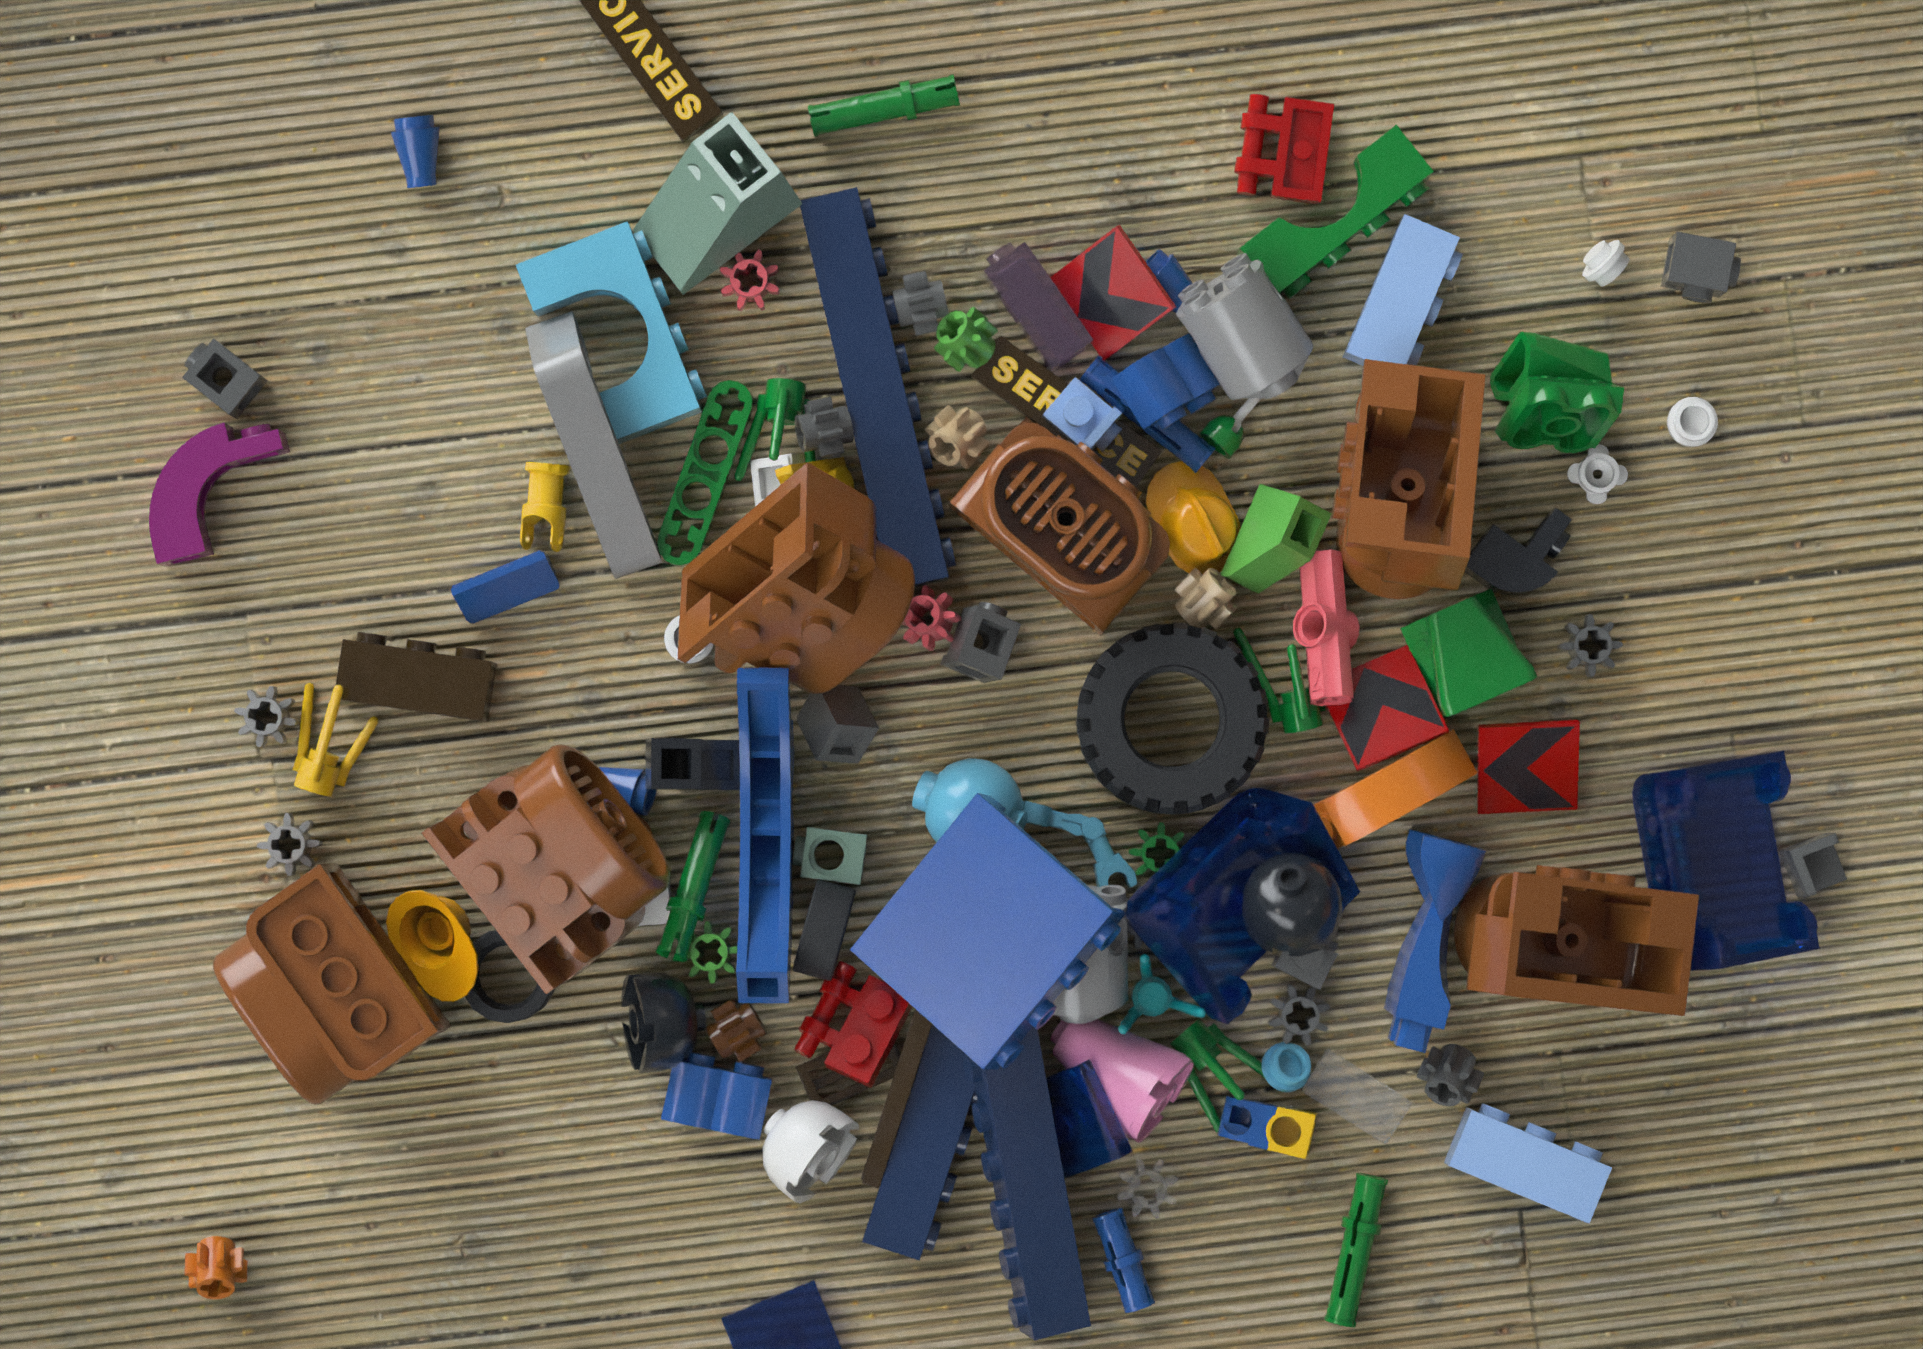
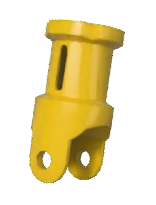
M526 462L525 470L530 475L527 503L522 505L521 547L524 550L531 548L535 525L540 520L546 519L551 525V549L554 552H559L564 542L567 508L562 506L564 476L570 474V466Z

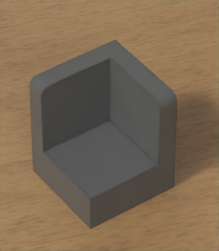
M838 685L825 693H810L797 715V723L817 761L858 764L879 729L860 689L855 686Z
M1823 833L1779 850L1797 897L1808 898L1817 894L1816 891L1847 880L1834 844L1839 843L1836 833Z

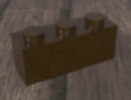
M357 632L356 641L343 639L336 685L343 687L341 700L488 722L497 663L485 660L486 651L456 646L455 656L435 653L436 643L407 639L406 648L386 646L387 636Z

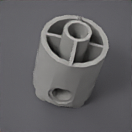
M1243 253L1225 263L1221 267L1223 274L1206 284L1201 279L1183 289L1178 294L1182 304L1178 308L1176 316L1194 338L1200 349V354L1228 398L1232 400L1242 398L1271 399L1283 393L1297 382L1313 350L1314 344L1287 301L1270 282L1263 263L1259 260L1251 261L1248 255Z
M1087 885L1112 908H1119L1126 914L1118 923L1121 931L1116 939L1103 951L1097 948L1085 963L1089 970L1084 978L1073 989L1067 990L1065 988L1053 1002L1057 1007L1053 1015L1059 1016L1064 1022L1073 1024L1092 1022L1121 1008L1128 1000L1126 890L1122 886L1104 885L1098 887Z

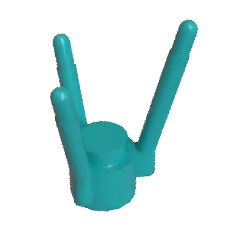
M1147 954L1140 956L1141 979L1135 983L1132 989L1131 999L1133 1006L1128 1010L1127 1015L1118 1027L1120 1034H1126L1142 1014L1155 1017L1163 1014L1168 1008L1176 1009L1194 1017H1205V1009L1173 997L1169 985L1163 979L1153 976L1150 957Z

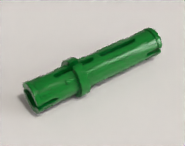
M954 74L915 84H910L909 80L900 81V87L818 105H808L814 137L904 116L907 117V121L917 119L918 113L960 106Z
M701 811L699 813L698 824L675 897H670L666 906V910L670 911L660 943L656 949L657 954L668 959L673 942L677 940L678 944L673 956V961L677 962L687 961L697 922L703 921L706 908L703 906L727 828L731 823L727 817L719 814L713 833H710L709 828L715 813L712 811Z
M1356 1173L1355 1178L1357 1179L1348 1216L1344 1215L1342 1218L1341 1226L1345 1228L1335 1270L1327 1313L1324 1316L1325 1321L1346 1327H1356V1317L1374 1237L1381 1233L1382 1224L1378 1223L1385 1188L1388 1184V1179L1365 1173Z

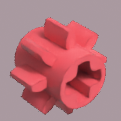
M761 250L755 253L753 259H744L739 252L735 255L737 263L732 269L728 267L720 268L721 274L730 278L731 283L723 287L721 293L723 297L734 293L738 296V311L742 312L747 302H756L758 308L763 311L765 310V304L762 298L765 297L767 292L773 295H779L780 293L779 288L769 282V277L779 272L778 266L770 265L764 268L761 264L763 261ZM751 269L757 270V276L762 285L760 287L752 286L749 292H743L741 281L737 278L739 275L748 276Z
M927 585L923 586L921 595L913 597L909 611L902 623L909 627L903 638L910 644H914L922 636L923 647L929 651H934L935 641L946 639L952 642L954 638L950 632L953 623L961 621V616L947 609L954 599L944 592L935 600L934 591ZM927 611H930L931 616L934 618V621L929 626L926 625V621L922 618Z

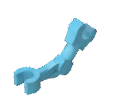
M1023 801L1022 811L1028 814L1026 823L1046 828L1050 826L1062 829L1074 836L1082 835L1097 862L1093 864L1098 887L1109 885L1108 879L1115 872H1119L1124 876L1128 887L1137 885L1134 870L1119 853L1114 854L1101 820L1094 817H1086L1082 814H1066L1052 810L1053 808L1045 805Z

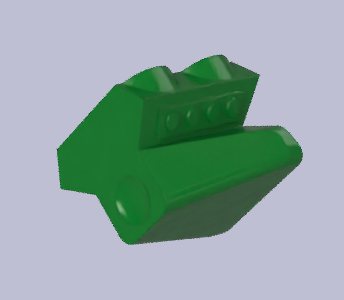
M1519 332L1490 376V386L1494 397L1497 400L1510 402L1494 431L1501 441H1507L1509 446L1516 449H1531L1543 444L1554 445L1556 450L1564 453H1577L1589 448L1595 449L1622 412L1624 387L1612 383L1608 354L1533 332Z
M1488 589L1400 628L1443 718L1460 713L1537 678L1533 665L1518 649L1492 589Z

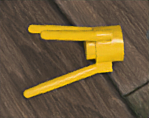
M306 683L301 710L298 750L292 768L293 771L298 772L294 786L315 794L332 797L335 785L345 787L349 772L369 741L371 734L379 723V719L376 716L370 717L341 765L337 766L339 756L329 753L327 750L339 711L343 687L341 685L334 686L316 749L310 748L309 751L314 685Z

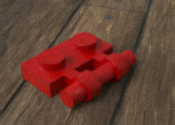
M1250 94L1248 111L1242 113L1240 129L1244 130L1245 133L1241 157H1236L1234 173L1239 175L1236 193L1255 196L1258 177L1273 178L1270 198L1320 205L1335 104L1285 97L1282 116L1267 114L1269 96ZM1264 133L1279 134L1276 161L1261 159Z
M839 961L832 980L823 981L819 989L822 996L811 1017L805 1016L799 1027V1031L802 1034L794 1051L812 1059L819 1043H822L831 1048L824 1062L828 1069L872 1088L913 1006L885 981L871 975L868 976L861 992L850 988L849 985L857 969L845 962ZM841 1003L852 1009L839 1032L830 1028L829 1024Z

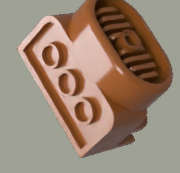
M1370 359L1364 360L1361 392L1356 403L1354 422H1346L1344 440L1339 448L1337 473H1340L1339 489L1336 488L1332 518L1338 519L1336 550L1341 552L1343 569L1350 579L1365 591L1382 598L1408 599L1427 593L1433 588L1453 591L1459 589L1470 558L1485 374Z
M1026 416L996 446L950 500L949 508L1101 636L1168 558L1170 547L1168 534L1158 522L1150 517L1151 513L1143 507L1139 500V496L1142 493L1120 474L1115 478L1101 466L1103 460L1082 442L1075 445L1064 440L1059 435L1056 437L1048 429L1032 422ZM1062 515H1068L1072 519V524L1070 526H1063L1058 522V518Z
M807 462L682 569L677 659L686 664L708 644L712 643L715 645V666L726 674H732L745 663H749L756 668H789V683L808 693H825L841 684L872 659L895 636L909 611L915 589L913 566L906 556L876 540V506L870 498Z
M559 744L552 746L530 765L521 766L492 780L479 792L467 798L459 808L444 820L428 827L422 832L425 839L545 994L550 993L582 972L634 931L643 921L645 906L664 892L670 882L668 863L653 835L603 771L586 755L568 745Z
M337 863L317 865L258 907L248 919L246 935L217 954L213 960V970L216 978L237 1013L291 1087L303 1099L314 1105L324 1103L355 1080H367L386 1072L433 1037L452 1026L433 998L418 983L404 959L395 949L385 930Z
M1542 865L1536 866V874L1511 872L1488 877L1469 891L1462 901L1455 919L1454 943L1458 958L1468 973L1466 989L1512 997L1685 1016L1699 895L1635 887L1636 877Z

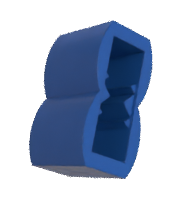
M1190 333L1137 360L1112 378V381L1143 430L1157 423L1161 431L1187 415L1184 408L1187 407L1192 415L1216 400L1212 391L1220 386L1200 354V349Z
M691 1052L687 1060L671 1069L661 1117L662 1120L760 1140L773 1079L763 1076L765 1067L735 1061L733 1070L714 1066V1056Z

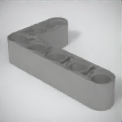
M573 311L526 327L531 361L538 383L614 578L618 579L662 563L656 540L593 378L587 348Z

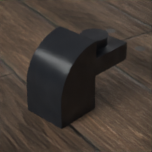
M1557 508L1549 511L1524 546L1493 524L1487 528L1471 550L1465 573L1486 588L1500 594L1519 595L1542 587L1558 573L1557 570L1543 561L1546 555L1554 559L1571 537L1565 529L1572 519Z
M646 739L645 789L740 790L739 740Z

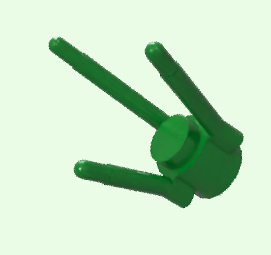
M771 378L767 380L765 394L758 395L756 414L734 474V478L737 481L743 480L766 416L767 421L773 423L769 458L772 461L778 459L784 425H795V416L805 414L804 405H807V401H810L805 399L806 384L784 378ZM815 450L804 452L805 462L816 461Z
M1235 628L1233 634L1240 646L1241 652L1246 660L1254 665L1259 674L1260 684L1266 691L1272 723L1282 721L1284 734L1323 726L1321 712L1326 711L1325 706L1310 704L1309 687H1304L1297 647L1294 644H1290L1287 647L1294 690L1281 693L1282 703H1279L1243 630Z
M1199 1018L1173 1040L1170 1045L1174 1050L1182 1052L1192 1059V1062L1199 1071L1207 1065L1237 1100H1243L1245 1097L1244 1092L1216 1060V1057L1222 1052L1216 1043L1264 1077L1262 1062L1225 1036L1215 1023L1207 1027ZM1193 1068L1188 1082L1215 1132L1218 1133L1220 1118Z

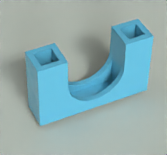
M628 221L516 264L532 309L538 317L594 296H611L624 300L636 308L643 316L648 332V348L641 366L627 381L600 392L619 444L702 413L703 411L698 400L707 397L697 370L687 372L680 354L689 351L679 323L669 326L664 314L663 307L671 305L662 279L657 277L651 280L644 261L652 259L653 256L642 230L633 233Z

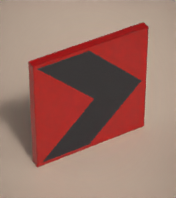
M1121 225L1113 228L1047 279L1104 361L1176 308V305Z
M1408 645L1352 668L1353 702L1326 706L1357 772L1449 733L1444 718Z
M1579 720L1478 724L1477 813L1496 814L1577 810Z

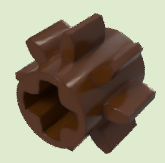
M730 999L711 1011L716 1021L705 1028L723 1059L735 1053L739 1062H742L762 1050L757 1040L768 1033L751 1003H745L737 1007L735 1001Z

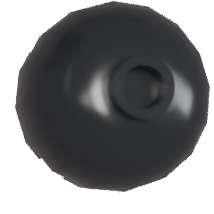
M1283 853L1267 859L1252 871L1243 891V922L1249 936L1262 949L1273 953L1272 948L1279 951H1289V956H1303L1319 951L1334 939L1338 931V924L1342 918V894L1334 874L1322 862L1302 853Z
M641 973L626 975L622 987L621 1007L630 1006L629 1025L622 1024L626 1049L633 1069L639 1070V1073H650L676 1067L681 1062L687 1060L695 1048L697 1032L705 1031L706 1016L702 1002H694L689 988L679 978L669 974Z

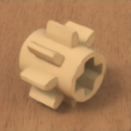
M947 405L934 417L935 420L925 428V432L931 436L928 442L931 454L938 462L948 467L956 465L960 461L961 465L968 469L981 457L980 454L990 446V442L984 438L987 431L984 420L978 413L967 407L955 413L954 409Z
M1194 568L1175 588V591L1182 596L1175 604L1176 609L1194 627L1202 628L1210 623L1217 630L1237 609V606L1230 601L1237 594L1235 587L1229 579L1221 576V572L1216 569L1209 568L1202 575L1197 568Z

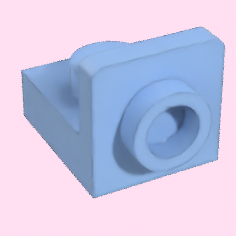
M1076 377L1042 415L1046 421L1073 444L1077 445L1079 442H1082L1091 450L1096 446L1103 452L1122 430L1116 424L1122 412L1115 406L1111 408Z

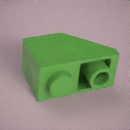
M1259 484L1220 575L1259 594L1312 560L1332 513L1300 496Z

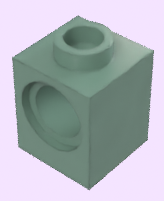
M807 827L806 837L796 836L793 865L802 866L800 877L861 885L868 835ZM826 840L837 842L844 852L841 865L833 870H826L820 867L815 859V851L818 845Z

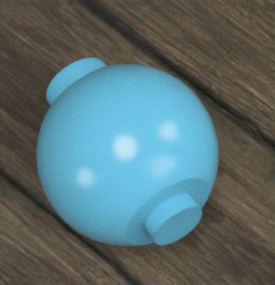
M977 758L953 762L947 765L939 774L928 770L925 771L917 783L912 801L913 808L926 812L925 824L936 843L977 793L990 795L1006 808L1004 813L1023 830L1028 816L1027 812L1022 811V795L1013 777L999 765Z

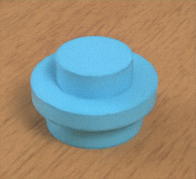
M1281 1042L1273 1045L1265 1052L1262 1058V1072L1266 1081L1276 1090L1294 1092L1303 1087L1308 1081L1311 1072V1061L1309 1055L1301 1046Z

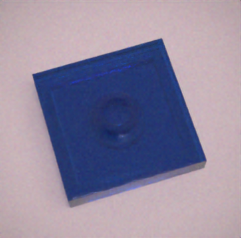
M1090 1059L1046 1076L1064 1179L1120 1159L1133 1152Z
M815 1279L721 1317L733 1349H843Z

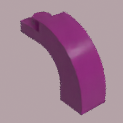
M223 422L199 432L177 449L163 467L156 481L150 502L149 532L157 564L167 567L214 554L205 520L206 501L212 487L221 476L235 467L290 453L284 432L279 429L271 430L270 424H261L241 430L242 438L236 440L233 427Z

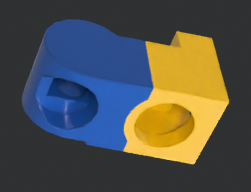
M1226 1096L1217 1135L1248 1143L1249 1146L1306 1159L1309 1155L1318 1113L1245 1098L1237 1100L1234 1096Z

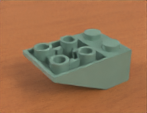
M731 112L690 144L633 231L634 233L643 231L652 256L684 295L803 203L779 168L734 113Z

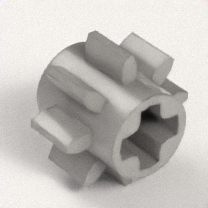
M269 686L266 698H260L257 692L248 690L247 695L251 702L246 708L240 707L234 710L238 715L244 716L246 723L238 731L239 735H248L252 732L258 734L256 746L264 748L267 744L268 736H273L277 742L285 744L287 740L283 731L288 725H299V721L289 718L288 709L296 701L292 698L284 699L281 702L276 700L278 690L274 686ZM269 703H271L270 711L278 714V720L276 724H267L264 731V724L262 721L256 720V714L258 710H266Z
M285 813L283 818L284 826L278 827L274 823L266 822L264 826L271 834L267 842L257 844V848L268 849L271 855L266 867L271 869L279 863H285L287 876L295 875L296 863L298 862L313 867L315 862L309 856L312 847L323 845V841L312 840L308 833L313 827L314 822L307 820L300 827L294 826L295 821L292 813ZM289 830H291L292 838L300 839L301 848L292 851L291 859H289L288 851L279 849V840L287 839Z

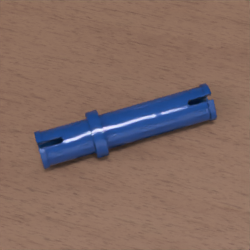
M1098 355L1079 380L1113 407L1115 406L1124 416L1143 430L1112 381V378L1119 374V372ZM1181 421L1176 422L1161 431L1157 423L1144 430L1155 441L1190 467L1194 473L1201 468L1216 449Z

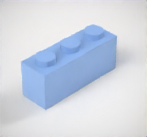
M1404 214L1391 240L1343 354V358L1362 366L1365 359L1417 365L1424 348L1423 344L1416 342L1423 324L1432 327L1444 299L1437 297L1436 293L1442 279L1445 278L1452 281L1463 253L1456 251L1455 248L1460 237Z
M1484 1103L1481 1104L1479 1112L1466 1107L1445 1158V1164L1590 1224L1612 1170V1167L1600 1162L1603 1152L1576 1141L1572 1150L1555 1144L1553 1142L1557 1133L1528 1122L1525 1131L1507 1124L1510 1114Z

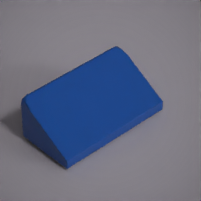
M539 550L455 584L450 590L465 619L469 623H476L553 592L560 587V583L548 554Z

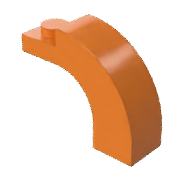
M1452 729L1449 733L1415 748L1365 778L1301 810L1295 816L1317 857L1320 858L1417 809L1477 774V771L1455 730Z

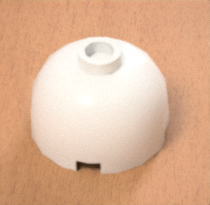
M811 1100L794 1105L788 1111L778 1110L768 1120L764 1128L767 1138L763 1145V1166L769 1179L793 1201L800 1204L809 1200L816 1194L808 1188L818 1179L827 1184L848 1158L857 1140L849 1132L850 1130L859 1129V1124L844 1112L826 1102Z

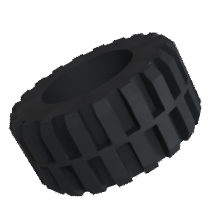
M1177 622L1145 626L1117 640L1111 647L1105 650L1088 673L1080 691L1077 704L1076 727L1081 751L1097 780L1103 787L1112 792L1115 797L1126 804L1135 806L1143 811L1173 815L1200 811L1228 798L1247 781L1257 762H1260L1265 749L1264 743L1266 734L1269 733L1270 718L1267 716L1268 699L1266 691L1260 684L1259 674L1252 662L1249 663L1240 653L1241 649L1235 644L1216 635L1217 632L1205 627L1198 628L1190 626L1188 623ZM1163 672H1180L1201 681L1212 693L1219 710V728L1212 746L1202 757L1183 766H1162L1149 761L1134 748L1126 732L1125 711L1131 694L1144 680Z

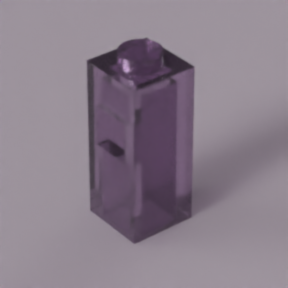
M1011 242L1007 243L986 259L990 266L984 270V278L1049 371L1055 372L1092 346V337L1026 242L1017 248H1014Z

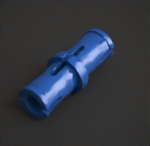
M1123 1208L1109 1210L1092 1217L1107 1258L1104 1261L1106 1271L1112 1272L1125 1313L1135 1312L1155 1304L1140 1262L1144 1257L1141 1249L1135 1248Z

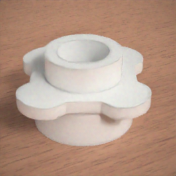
M1600 444L1595 449L1589 448L1588 456L1580 463L1572 464L1567 471L1569 481L1579 484L1586 492L1587 500L1592 504L1605 502L1607 493L1615 485L1624 484L1628 477L1626 468L1623 465H1618L1615 459L1608 455L1607 447ZM1594 470L1602 472L1600 479L1593 477Z

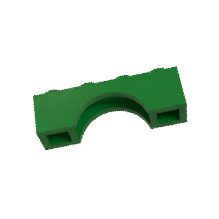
M1397 124L1356 156L1353 165L1357 176V195L1352 209L1343 218L1328 226L1304 228L1293 225L1278 217L1242 245L1237 252V256L1246 253L1251 261H1261L1270 282L1280 295L1284 293L1290 300L1312 282L1307 274L1323 262L1329 269L1352 250L1346 243L1356 235L1363 232L1369 238L1391 220L1386 214L1389 209L1400 201L1405 207H1408L1430 189L1425 181L1429 179L1434 171Z

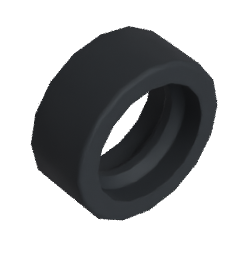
M820 879L817 880L796 953L793 971L827 981L832 980L856 894L855 889Z
M496 930L488 931L473 942L477 952L479 970L476 983L465 998L473 1010L488 1020L511 1023L528 1019L546 1006L555 989L545 994L537 984L528 998L520 1003L511 1005L497 1003L488 997L480 983L479 972L481 963L489 952L497 947L507 945Z

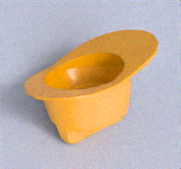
M1183 461L1167 464L1155 473L1148 485L1146 506L1147 510L1151 513L1150 517L1158 522L1168 534L1170 541L1168 555L1177 567L1187 573H1190L1194 568H1197L1202 575L1209 568L1222 572L1241 528L1234 508L1221 483L1210 470L1201 466L1194 473Z
M423 890L407 891L396 897L388 908L386 919L388 936L418 983L430 996L440 1001L455 1002L467 996L476 983L479 968L477 952L470 939L471 926L469 917L464 909L454 900L443 896H436Z

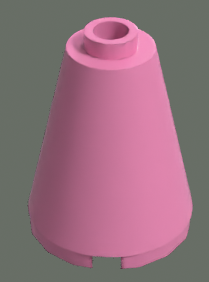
M1098 1019L1084 1024L1067 1023L1061 1020L1050 1039L1056 1044L1053 1049V1055L1121 1130L1138 1143L1148 1137L1163 1119L1160 1113L1169 1101L1175 1102L1194 1067L1193 1060L1187 1057L1186 1054L1131 1032L1120 1034L1118 1027Z

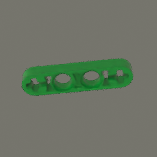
M722 381L714 386L709 393L657 540L658 550L663 559L673 566H687L702 553L750 420L754 404L752 395L746 386L738 381ZM731 390L739 392L738 400L744 404L742 411L733 410L728 421V426L738 427L734 436L721 428L707 427L711 417L720 423L723 407L717 403V399L719 396L728 397ZM711 436L724 439L728 446L726 458L718 464H708L700 456V445L706 438ZM693 483H702L711 492V502L705 509L700 511L688 509L683 502V492L686 487ZM676 511L681 512L690 519L704 520L701 530L691 525L687 539L694 544V548L691 552L683 551L679 558L672 556L673 548L666 544L669 535L677 537L683 526L682 521H673Z

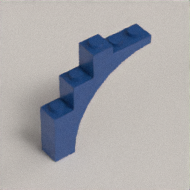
M738 668L737 700L740 758V878L736 965L738 1003H789L794 910L792 889L794 843L792 797L795 755L793 720H791L789 668Z

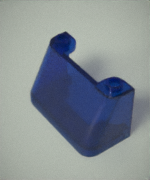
M1784 750L1643 774L1634 782L1632 791L1633 805L1648 888L1699 895L1690 971L1724 969L1820 949L1817 936L1818 925L1815 915L1802 902H1787L1769 806L1770 803L1783 800L1791 784V774L1786 763Z
M1265 788L1248 789L1231 799L1126 903L1125 917L1133 931L1201 1008L1205 1009L1207 1016L1227 1025L1245 1011L1251 1000V989L1247 982L1240 977L1267 952L1249 936L1242 918L1244 886L1254 869L1271 857L1283 853H1302L1319 860L1334 874L1342 894V913L1345 907L1360 893L1313 803Z

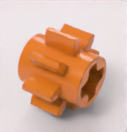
M212 1236L197 1243V1254H185L184 1275L189 1277L188 1287L196 1288L197 1293L207 1299H223L232 1295L235 1292V1282H247L248 1260L243 1259L244 1249L242 1247L236 1248L235 1243L226 1237Z

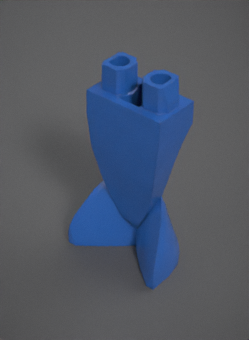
M1409 829L1406 840V855L1424 902L1400 948L1389 982L1384 1009L1393 1015L1388 1039L1394 1041L1396 1046L1426 1053L1432 1027L1445 1029L1451 1006L1447 981V950L1452 913L1477 876L1486 851Z

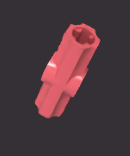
M1331 549L1315 551L1312 560L1299 567L1302 606L1297 611L1293 620V633L1297 642L1306 647L1310 704L1316 706L1342 705L1353 702L1352 698H1354L1350 650L1357 642L1360 626L1356 615L1346 608L1341 552Z

